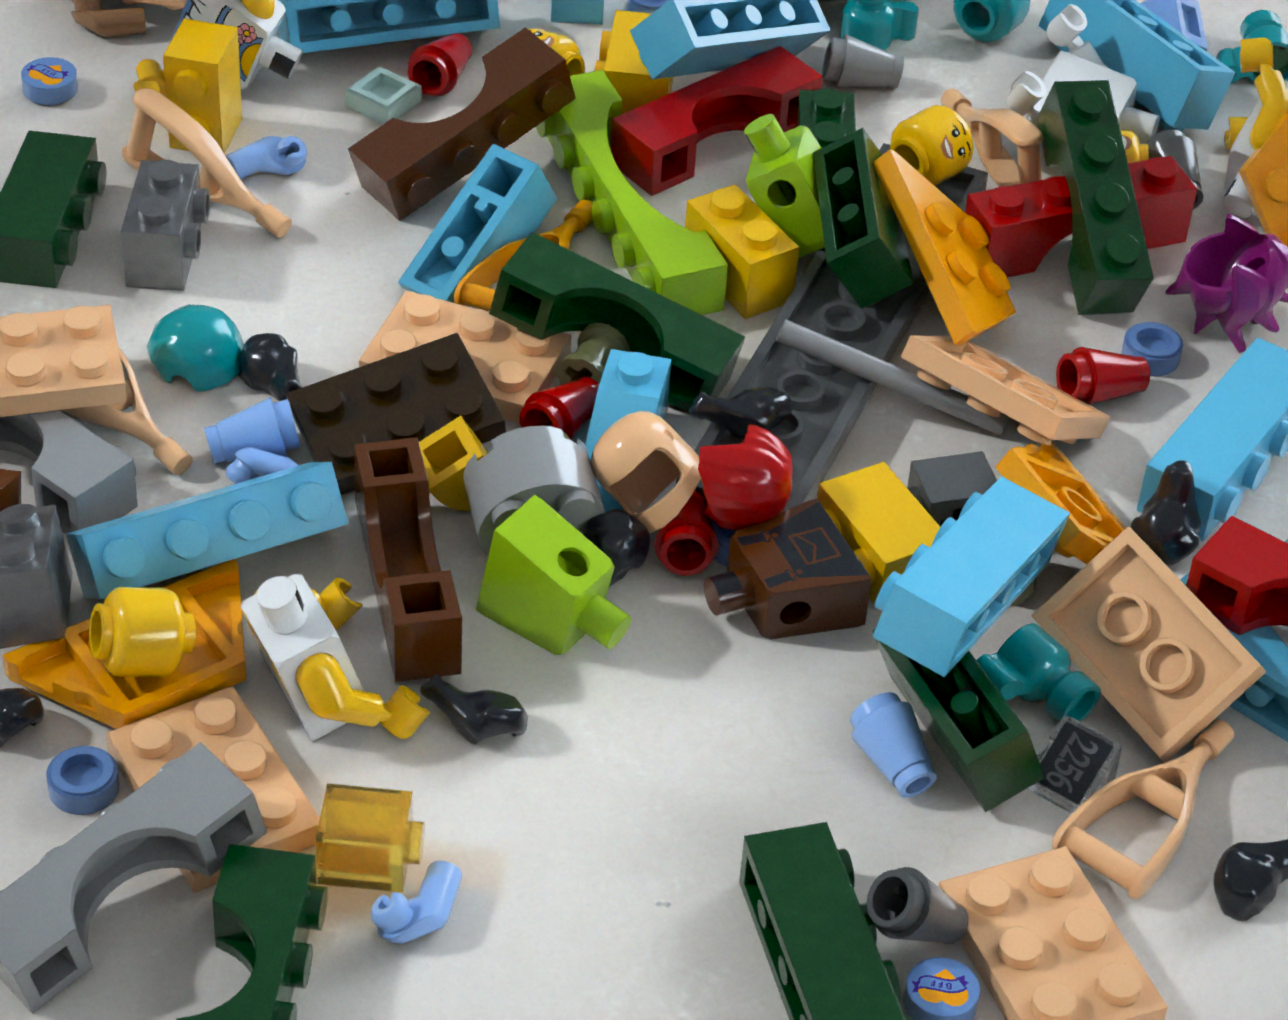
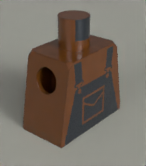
M816 498L785 510L771 520L752 524L736 531L730 538L727 572L705 578L704 594L708 607L714 615L717 616L744 608L761 636L768 639H777L865 625L872 578Z

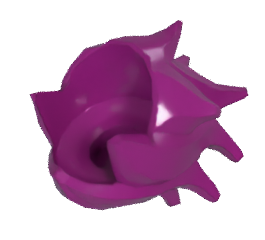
M1228 213L1225 230L1221 233L1209 235L1191 247L1190 252L1185 256L1176 281L1167 288L1165 293L1166 295L1190 294L1196 310L1194 334L1199 333L1217 319L1239 353L1246 351V344L1242 334V327L1249 321L1252 324H1260L1265 329L1274 333L1280 330L1273 315V308L1278 301L1288 303V294L1285 292L1288 288V247L1273 233L1259 234L1251 224Z

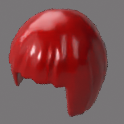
M749 424L743 443L702 446L699 448L698 470L703 484V493L707 500L704 516L716 521L719 528L738 531L752 524L771 520L785 510L791 497L793 463L789 450L772 432L757 425Z

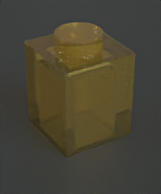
M327 783L316 834L318 885L403 893L408 864H421L425 837V822L413 821V791Z

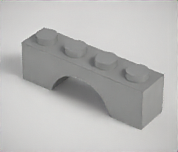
M60 410L0 417V450L21 454L35 462L31 470L36 507L55 504L62 533L65 535L121 518L138 507L134 460L121 447L112 446L88 430L79 419L69 417Z
M201 742L180 758L167 762L158 771L156 776L124 800L107 807L96 821L64 845L51 849L36 866L0 891V979L32 1014L93 968L88 951L90 924L100 904L115 888L134 876L162 868H182L212 876L222 868L229 844L250 846L267 833L253 791Z

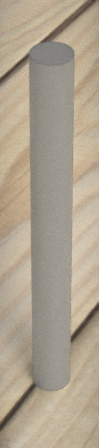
M784 320L776 338L778 343L997 435L1001 434L1007 422L1008 416L1001 413L1000 417H993L972 408L966 403L968 396L951 388L950 390L935 387L920 379L913 372L789 320Z

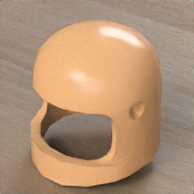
M650 411L634 412L616 421L600 437L591 455V464L595 478L619 502L626 512L635 516L647 528L649 533L665 527L679 514L701 480L698 470L699 456L664 419ZM680 476L676 486L652 507L648 508L657 496Z

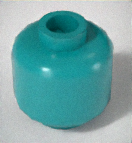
M954 0L953 10L957 23L967 35L978 41L992 42L1000 40L1023 23L1030 9V0Z

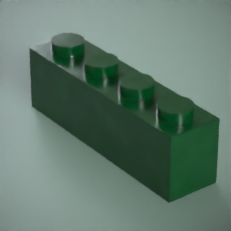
M827 822L744 836L739 884L789 1020H915L914 1018L905 1019L899 1004L900 987L896 969L890 959H881L876 946V924L868 914L867 903L859 904L854 891L855 879L850 855L845 848L837 849Z

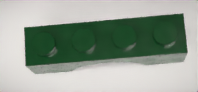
M1109 80L1055 81L1036 120L1038 129L1044 136L1041 144L1046 167L1058 166L1062 170L1070 192L1073 233L1068 269L1078 315L1133 313L1154 276Z
M534 232L527 237L501 269L489 311L490 315L540 340L562 332L583 331L585 327L593 323H603L612 326L626 338L631 352H640L650 356L671 359L668 403L690 413L689 410L694 404V399L698 397L700 392L714 397L720 395L731 378L745 340V336Z
M229 844L212 899L215 943L217 948L242 962L251 975L243 988L221 1006L202 1014L177 1018L176 1020H296L297 1005L291 1002L294 987L306 988L312 965L313 947L312 944L307 943L310 930L321 931L327 910L328 889L324 886H317L316 855Z

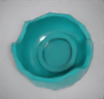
M189 304L173 310L156 323L148 341L147 350L151 362L166 382H172L173 376H182L196 391H207L227 384L240 373L238 360L244 344L235 323L223 311L210 306Z

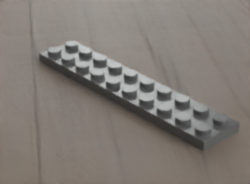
M883 143L879 150L882 155L890 149V145ZM966 167L962 172L935 187L965 212L968 194L986 191L989 172ZM907 238L913 284L901 289L891 297L878 300L862 309L827 264L825 247L817 250L726 398H733L745 390L757 387H772L789 395L793 407L791 414L770 430L783 442L792 457V491L785 510L813 500L818 491L819 483L823 482L877 384L776 342L780 328L786 319L886 362H890L930 291ZM711 422L694 451L699 456V448L702 446L740 444L744 442V438L738 437L724 427ZM700 480L695 491L704 497L707 506L702 480Z

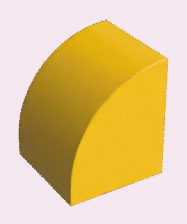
M460 415L421 440L419 445L428 477L429 491L440 503L449 508L471 511L463 481L464 470L468 461L475 453L479 461L489 452Z

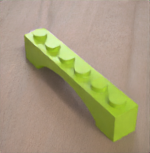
M603 70L570 76L576 99L537 125L536 129L541 137H547L553 147L558 167L560 169L565 168L570 175L577 199L579 201L589 200L592 202L594 226L599 234L606 235L612 245L616 264L619 268H626L633 282L696 313L705 315L724 311L728 264L707 231L693 232L653 208L632 188L613 158L610 150L612 118L622 114V99Z

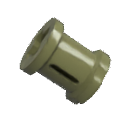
M593 323L585 327L577 340L578 349L576 352L566 355L556 369L560 385L579 380L583 377L592 378L600 384L611 349L630 352L626 338L617 329L607 324Z

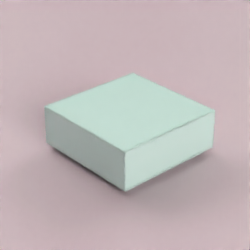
M380 66L345 91V107L382 124L392 118L399 119L422 101L421 85Z

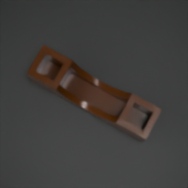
M525 27L482 57L486 70L484 86L475 100L466 108L448 118L427 123H413L392 118L349 147L348 151L361 187L401 221L476 169L492 144L506 148L575 100L576 97L565 58Z
M418 437L354 444L355 503L395 682L431 678L434 674H438L439 677L462 674V615L451 570L441 571L431 518L428 477Z

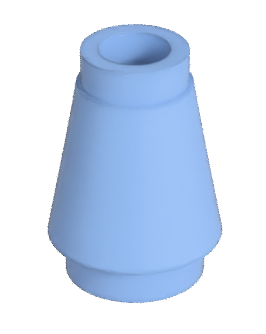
M270 397L217 422L216 425L204 428L214 464L223 461H235L237 456L234 453L247 447L257 448L287 457L286 451L301 447L288 399L273 403Z
M892 692L878 694L860 704L850 717V722L854 728L852 740L887 780L896 787L901 797H914L930 788L936 781L937 775L932 768V763L911 704L901 701L898 695Z

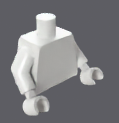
M1068 5L1049 23L1047 36L1055 45H1067L1070 51L1059 52L1042 81L1029 71L1023 72L1011 84V93L1007 99L1008 108L1021 116L1027 114L1026 119L1038 128L1036 118L1055 81L1109 80L1120 131H1133L1139 138V144H1146L1156 134L1160 116L1133 108L1138 86L1137 82L1132 77L1108 68L1104 65L1090 41L1083 42L1079 34L1087 26L1086 16L1076 5ZM1040 143V152H1043L1042 144Z

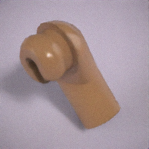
M73 0L75 11H71L75 22L101 36L113 37L146 34L144 7L107 10L102 9L101 0Z

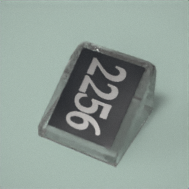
M1065 715L1055 726L1037 756L1045 778L1027 789L1072 814L1086 799L1116 778L1122 752L1121 745L1078 720Z

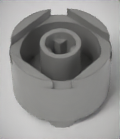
M529 426L505 432L491 440L493 450L484 455L479 461L475 453L468 461L464 470L463 481L480 547L486 556L489 555L494 530L534 494L545 501L582 534L589 519L605 513L585 444L578 438L577 443L565 439L563 430L552 426Z

